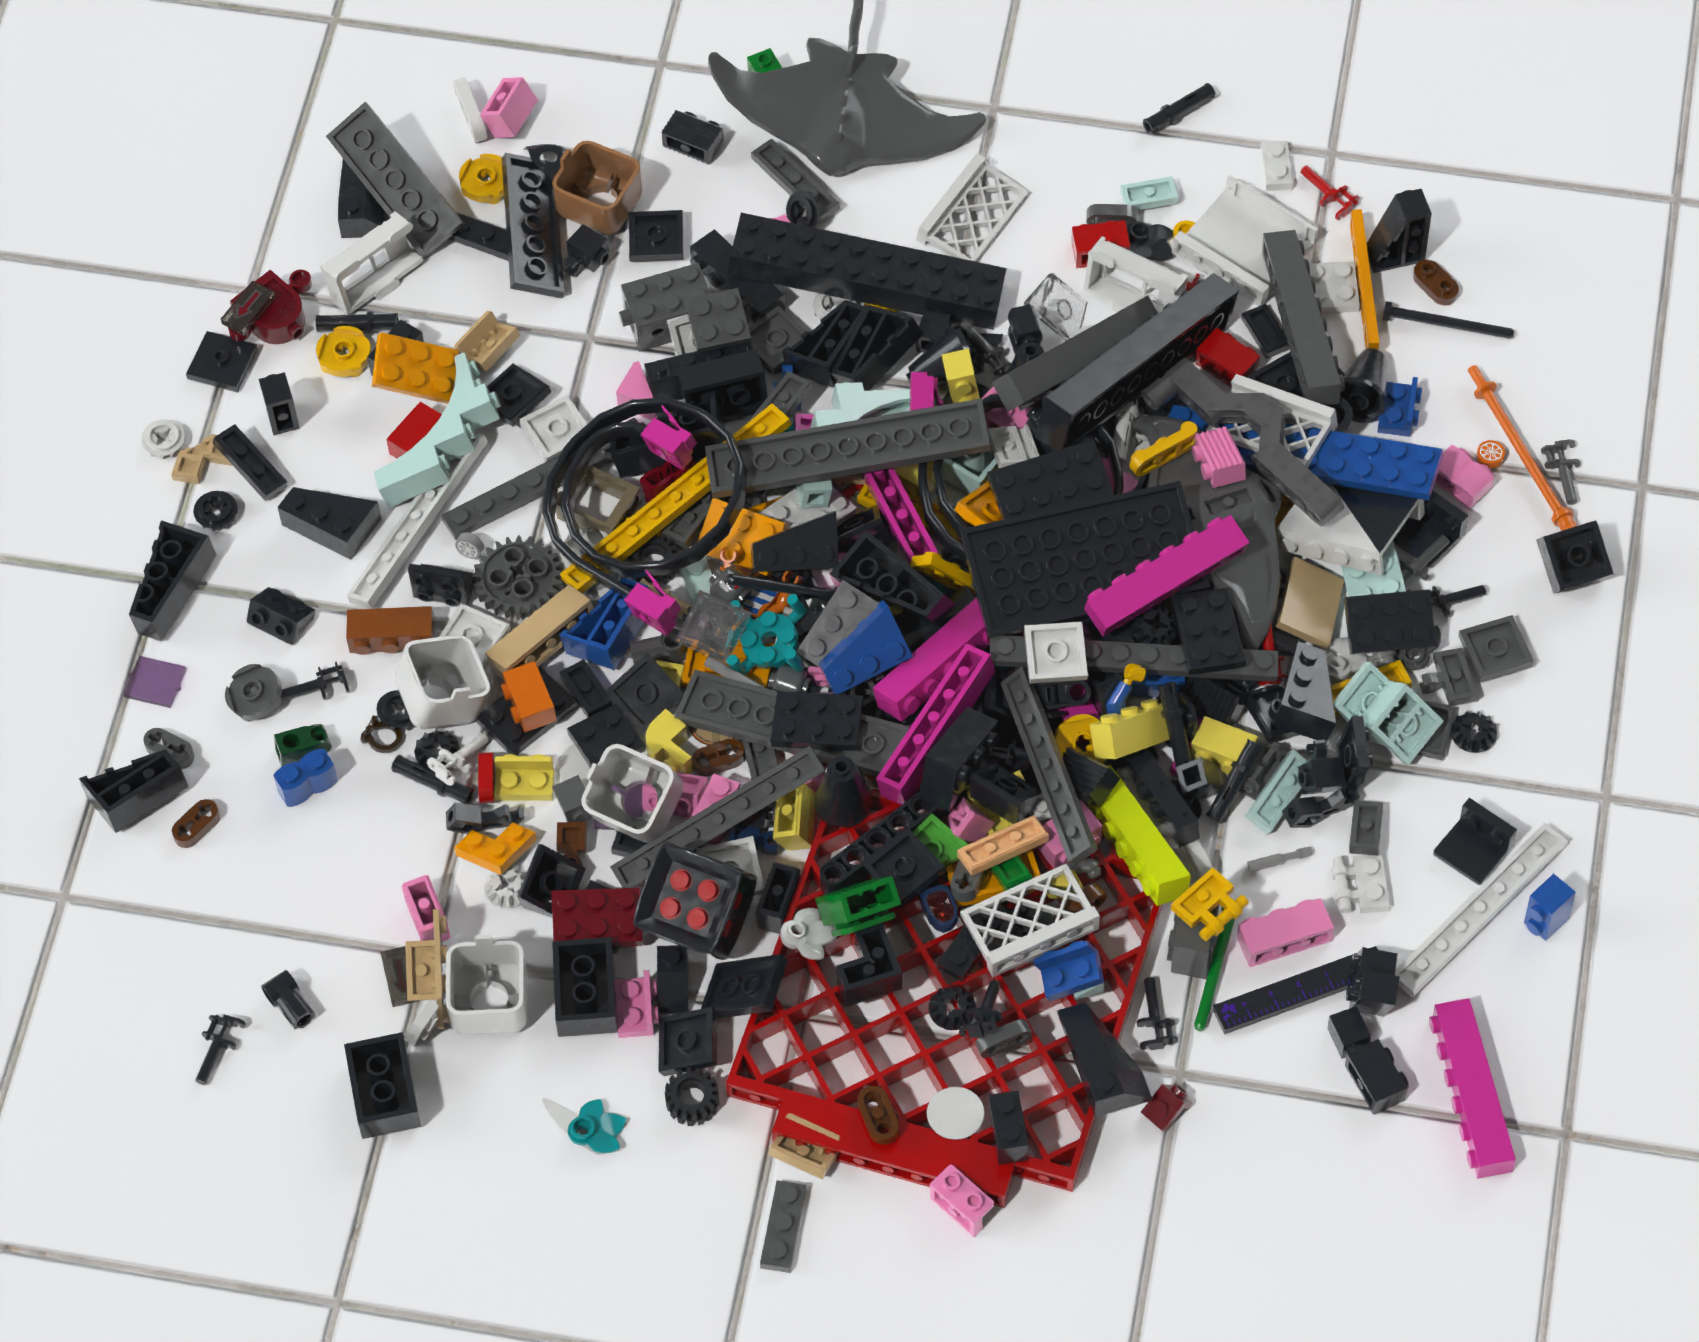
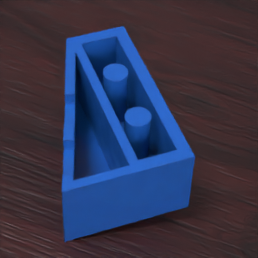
M627 578L619 581L631 589L639 583ZM639 583L649 589L648 585ZM609 590L598 600L599 604L588 614L584 612L579 616L580 621L567 631L565 629L562 631L559 637L566 654L615 670L628 650L629 642H633L644 622L633 615L623 597Z
M884 600L877 605V608L865 620L863 619L857 625L858 627L846 639L843 638L818 663L834 694H840L913 657Z

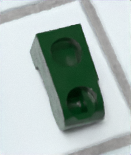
M322 724L302 726L274 734L275 751L281 767L300 761L303 756L311 751L325 749L328 753L332 748L325 726Z

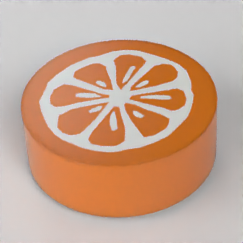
M1487 440L1478 446L1476 458L1479 464H1484L1489 469H1493L1503 463L1505 449L1502 444L1494 440Z

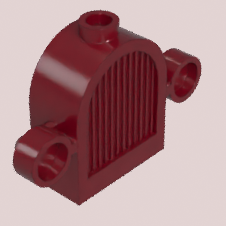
M270 269L230 300L234 317L228 324L230 337L235 341H244L249 338L252 332L261 341L275 345L288 343L301 337L304 332L305 314L299 295L311 289L312 280L310 273L303 269L295 270L289 277L290 284H287ZM255 289L262 292V295L250 308L253 312L235 319L237 304L243 305Z

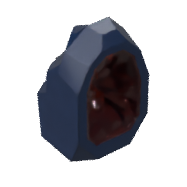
M938 885L926 889L919 894V902L929 924L935 930L942 933L953 930L958 922V908L948 886Z

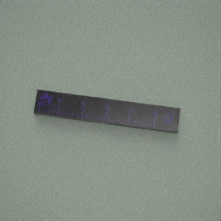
M1353 954L1213 1005L1212 1010L1224 1035L1347 990L1348 984L1353 983L1354 972H1350Z

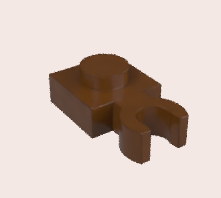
M586 821L557 822V852L565 853V857L582 866L583 863L578 853H587Z

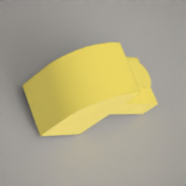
M667 709L663 710L650 723L646 731L648 756L668 765L674 772L690 774L693 771L692 757L680 748L688 740L686 724L674 718V715Z

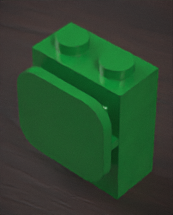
M892 876L866 880L815 898L823 925H834V929L831 930L832 937L850 934L895 918L894 912H889L888 909L901 905Z

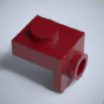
M1162 1084L1152 1096V1101L1145 1105L1141 1113L1161 1131L1166 1132L1183 1109H1189L1193 1103L1187 1099L1189 1094L1179 1085Z

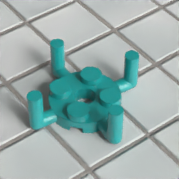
M790 594L787 597V602L793 609L787 617L767 611L754 620L747 614L739 601L733 600L730 602V610L738 621L746 627L740 641L743 651L747 656L741 663L736 655H730L727 658V663L732 669L743 675H746L754 666L767 669L766 667L775 666V668H779L782 665L789 664L796 671L804 669V663L796 653L799 646L797 644L799 634L795 624L806 614V608L796 594ZM771 636L777 637V641L773 646H764L767 638Z

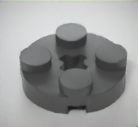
M249 664L238 669L231 677L233 681L230 683V686H226L225 701L228 707L244 721L263 718L272 710L278 709L282 703V684L279 677L273 670L262 667L260 664ZM256 687L259 690L255 696L248 697L252 693L251 688Z

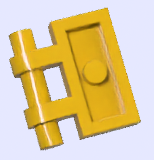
M1212 867L1171 904V910L1191 928L1201 921L1205 927L1199 932V935L1204 941H1208L1213 935L1218 936L1224 930L1223 926L1231 919H1237L1243 913L1242 909L1249 902L1243 895L1233 900L1229 895L1234 891V885ZM1218 905L1222 906L1224 910L1217 917L1210 913Z

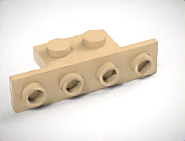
M433 909L434 940L405 941L407 1001L436 1000V1004L439 1005L437 1009V1017H439L437 1029L440 1030L445 1029V1023L450 1022L447 1006L444 1005L446 975H443L442 963H446L448 950L447 945H442L441 938L442 933H447L446 916H441L439 909Z

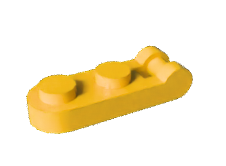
M1186 421L1181 425L1178 432L1168 437L1159 438L1154 445L1146 449L1137 450L1130 458L1129 468L1136 476L1140 477L1190 451L1192 446L1195 445L1196 424Z

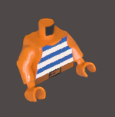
M727 547L721 549L720 558L724 562V566L720 567L721 570L732 566V563L738 560L739 553L736 549H734L731 560H727L725 557ZM735 566L745 576L776 580L761 573L752 572V570L745 567ZM787 570L783 574L782 580L790 582L793 571ZM797 575L794 583L802 584V576ZM750 588L752 592L742 605L747 614L754 620L767 611L782 615L785 606L789 607L787 597L790 594ZM727 608L733 619L735 634H743L746 627L738 621L730 608Z

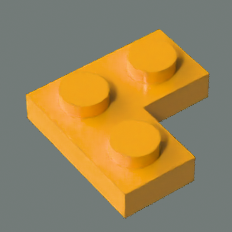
M512 822L496 839L471 830L454 848L456 856L502 875L537 841L534 831Z

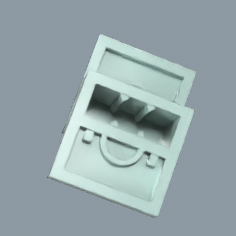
M1366 661L1333 701L1334 709L1347 722H1349L1351 716H1363L1364 727L1368 728L1369 731L1368 742L1384 745L1406 765L1413 761L1444 721L1408 685L1389 681L1371 662Z

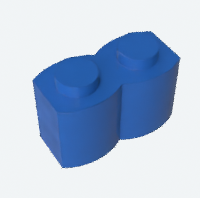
M325 749L311 751L303 756L299 762L286 764L273 775L277 791L287 807L302 804L312 794L327 791L338 781L334 763Z

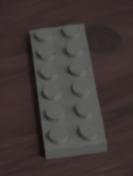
M366 101L326 135V138L390 217L396 211L413 224V229L406 234V238L422 258L425 259L465 224Z

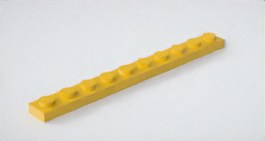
M770 404L734 433L733 436L738 441L779 434L792 424L790 418L774 404ZM704 457L593 548L598 553L624 561L711 490L707 457ZM586 554L580 557L604 573L610 572V570L598 567ZM572 564L560 573L563 582L571 585L582 594L596 583L595 580L580 572Z

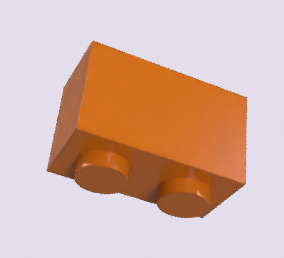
M535 661L502 672L504 684L500 685L505 701L511 700L513 705L510 708L512 718L515 724H521L524 733L557 721L554 705Z

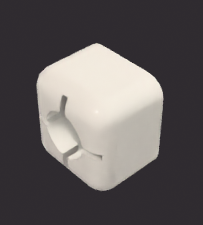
M462 635L408 642L405 645L395 671V683L413 725L419 729L426 730L467 724L475 721L480 715L490 690V683L472 641ZM455 675L460 686L452 687L447 680L448 677ZM428 681L430 685H435L445 690L451 697L431 699L425 694L423 687L426 686Z
M614 744L606 748L598 765L592 764L586 776L589 783L581 801L584 810L598 822L637 840L649 843L663 834L683 794L684 786L682 779L668 765L624 745ZM650 783L657 792V805L651 813L638 818H632L626 812L624 805L625 796L611 789L614 786L628 793L636 785H649Z
M492 934L475 935V942L457 943L447 951L446 1006L451 1027L458 1034H507L519 1032L525 1027L527 1021V969L523 949L517 942L509 940L494 941ZM487 971H491L493 988L504 991L508 996L509 1000H507V1004L503 1009L474 1010L471 1007L470 1003L475 994L484 988H488Z

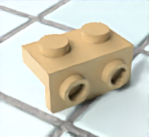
M487 310L455 343L454 347L458 350V354L465 352L470 362L474 360L479 370L487 371L494 366L506 350L512 347L513 343L521 335L516 327L499 323L494 313Z
M789 1113L786 1116L790 1120L839 1141L840 1139L839 1135ZM778 1136L769 1149V1156L822 1180L839 1154L837 1152L836 1155L832 1153L827 1155L824 1153L825 1148L808 1143L807 1146H797L795 1144L796 1140Z

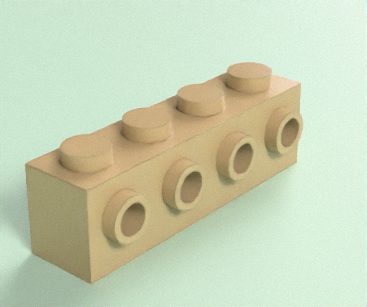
M571 585L566 586L485 652L492 672L504 680L502 672L535 661L537 667L563 647L559 634L565 629L567 631L580 621L579 616L584 612L588 614L593 609L591 600Z

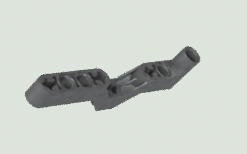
M1183 358L1165 372L1162 378H1158L1141 391L1144 401L1154 411H1157L1177 396L1211 427L1216 424H1248L1260 435L1259 451L1251 457L1255 467L1317 525L1324 526L1344 510V505L1340 498L1283 446L1286 424L1284 414L1282 413L1283 410L1265 393H1224L1186 358Z

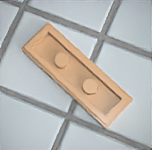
M1033 815L958 849L957 857L970 875L973 876L1048 842L1049 834Z

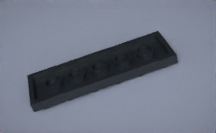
M505 152L501 160L510 289L561 298L565 291L559 213L555 205L553 182L534 164L530 157ZM541 160V161H542L543 163H545V164H551V163H553V162Z

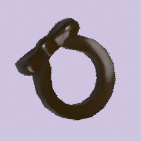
M373 715L369 725L361 733L360 741L363 744L368 742L370 747L376 752L391 753L401 745L402 733L399 728L392 730L390 726L382 725V722H378V717ZM389 729L395 733L396 739L389 745H381L374 740L371 733L373 730Z

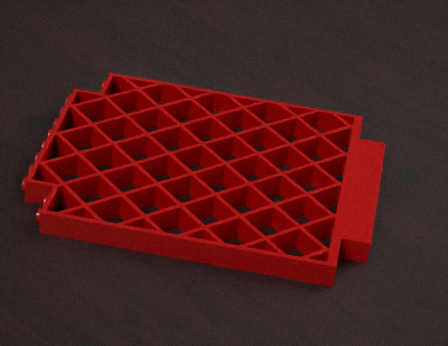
M871 789V809L877 812L869 815L861 824L852 828L839 826V830L829 834L831 826L822 820L820 821L784 923L793 920L795 914L802 909H818L815 898L824 895L820 886V868L817 865L819 859L854 842L900 807V804L881 796L879 789ZM897 827L899 831L906 829L905 827ZM1112 843L1107 857H1104L1098 846V850L1088 856L1099 862L1098 866L1102 870L1100 876L1095 879H1088L1086 873H1079L1077 876L1083 887L1102 878L1118 904L1098 913L1100 915L1098 930L1054 950L1066 948L1071 943L1081 940L1088 941L1098 950L1104 982L1108 981L1122 1004L1119 1010L1100 1020L1110 1032L1113 1031L1112 1035L1120 1044L1163 904L1156 906L1151 897L1147 896L1144 891L1129 897L1115 874L1133 879L1137 878L1131 875L1129 866L1123 858H1119ZM1036 847L1033 848L1032 851L1040 873L1044 874L1053 870V867ZM868 875L861 882L871 880L872 878ZM941 876L931 883L933 887L947 885L951 891L949 881L944 882ZM813 879L819 890L807 895ZM1036 890L1025 895L1024 899L1040 903L1043 891ZM919 894L902 908L899 906L889 908L888 911L894 912L895 918L882 922L885 930L897 924L912 950L896 957L902 974L922 965L937 991L939 988L944 989L952 984L954 987H964L971 994L989 985L992 980H996L1001 984L998 996L1007 1010L1001 1013V1020L995 1022L997 1028L1013 1021L1024 1019L1028 1023L1033 1035L1027 1041L1032 1051L1031 1053L997 1069L991 1057H981L975 1045L977 1038H971L968 1035V1031H966L964 1037L959 1033L928 1049L924 1047L910 1022L929 1014L928 1006L931 995H934L937 991L904 1007L900 1006L893 992L883 995L881 997L891 1013L855 1030L840 1005L844 1000L838 985L831 988L816 963L821 960L805 958L798 949H795L796 953L786 957L788 963L783 978L806 968L820 994L787 1010H784L776 996L772 1008L774 1016L762 1022L764 1013L751 1014L726 1081L728 1097L779 1111L772 1129L773 1142L778 1136L796 1140L795 1144L797 1146H807L808 1143L825 1148L824 1153L827 1155L829 1153L836 1155L839 1152L835 1160L837 1162L930 1187V1183L949 1165H953L994 1201V1206L1001 1208L1005 1207L1014 1176L1073 1192L1096 1117H1094L1091 1106H1089L1087 1116H1085L1078 1102L1087 1098L1082 1082L1069 1088L1053 1063V1060L1071 1052L1066 1036L1043 1046L1027 1019L1060 1003L1067 1008L1077 1005L1073 994L1049 1001L1045 997V992L1018 1005L1003 978L1034 962H1025L992 977L987 968V962L982 955L978 960L982 967L981 970L968 975L963 982L958 980L947 985L932 959L946 952L965 925L960 916V911H962L960 907H958L957 928L925 944L922 943L908 920L923 912L919 902ZM1046 896L1044 905L1058 900L1061 905L1063 899H1051ZM1010 901L1001 903L1002 906L1010 911L1017 905ZM1153 906L1148 923L1146 924L1139 912ZM1127 918L1140 938L1141 945L1109 960L1094 934ZM854 932L838 936L834 941L823 945L824 959L850 946L853 947L857 954ZM780 934L772 955L782 954L785 956L788 947L783 944ZM1133 968L1128 986L1126 987L1119 975ZM957 999L952 1004L946 1003L949 1012L953 1009L959 1010ZM830 1009L844 1035L808 1052L794 1025ZM900 1028L915 1055L879 1072L864 1045ZM784 1031L798 1058L761 1074L750 1055L752 1045ZM970 1047L986 1075L961 1087L972 1091L978 1097L994 1089L997 1093L1010 1092L1006 1083L1039 1067H1042L1057 1095L1022 1111L1028 1145L1036 1158L1028 1156V1161L998 1165L995 1146H991L994 1144L991 1127L963 1139L942 1137L933 1129L920 1126L928 1122L927 1107L929 1102L904 1114L889 1086L919 1071L925 1070L937 1092L949 1088L935 1064ZM854 1050L869 1077L832 1094L817 1067ZM744 1067L746 1068L751 1079L742 1077ZM808 1073L821 1098L778 1086ZM866 1087H880L888 1096L899 1123L898 1137L892 1143L883 1145L874 1142L867 1131L859 1109L849 1106L858 1102L859 1093ZM1067 1109L1081 1132L1080 1138L1048 1154L1031 1125ZM789 1113L839 1135L840 1139L839 1141L790 1120L786 1116ZM887 1128L879 1129V1132L882 1134L889 1131ZM1072 1161L1070 1167L1063 1166L1064 1164Z

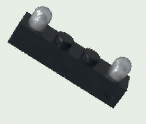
M1148 748L1124 756L1125 766L1115 771L1124 784L1133 781L1136 785L1138 796L1142 801L1146 800L1148 802L1154 819H1159L1162 822L1156 828L1167 841L1173 838L1179 848L1200 839L1197 817Z

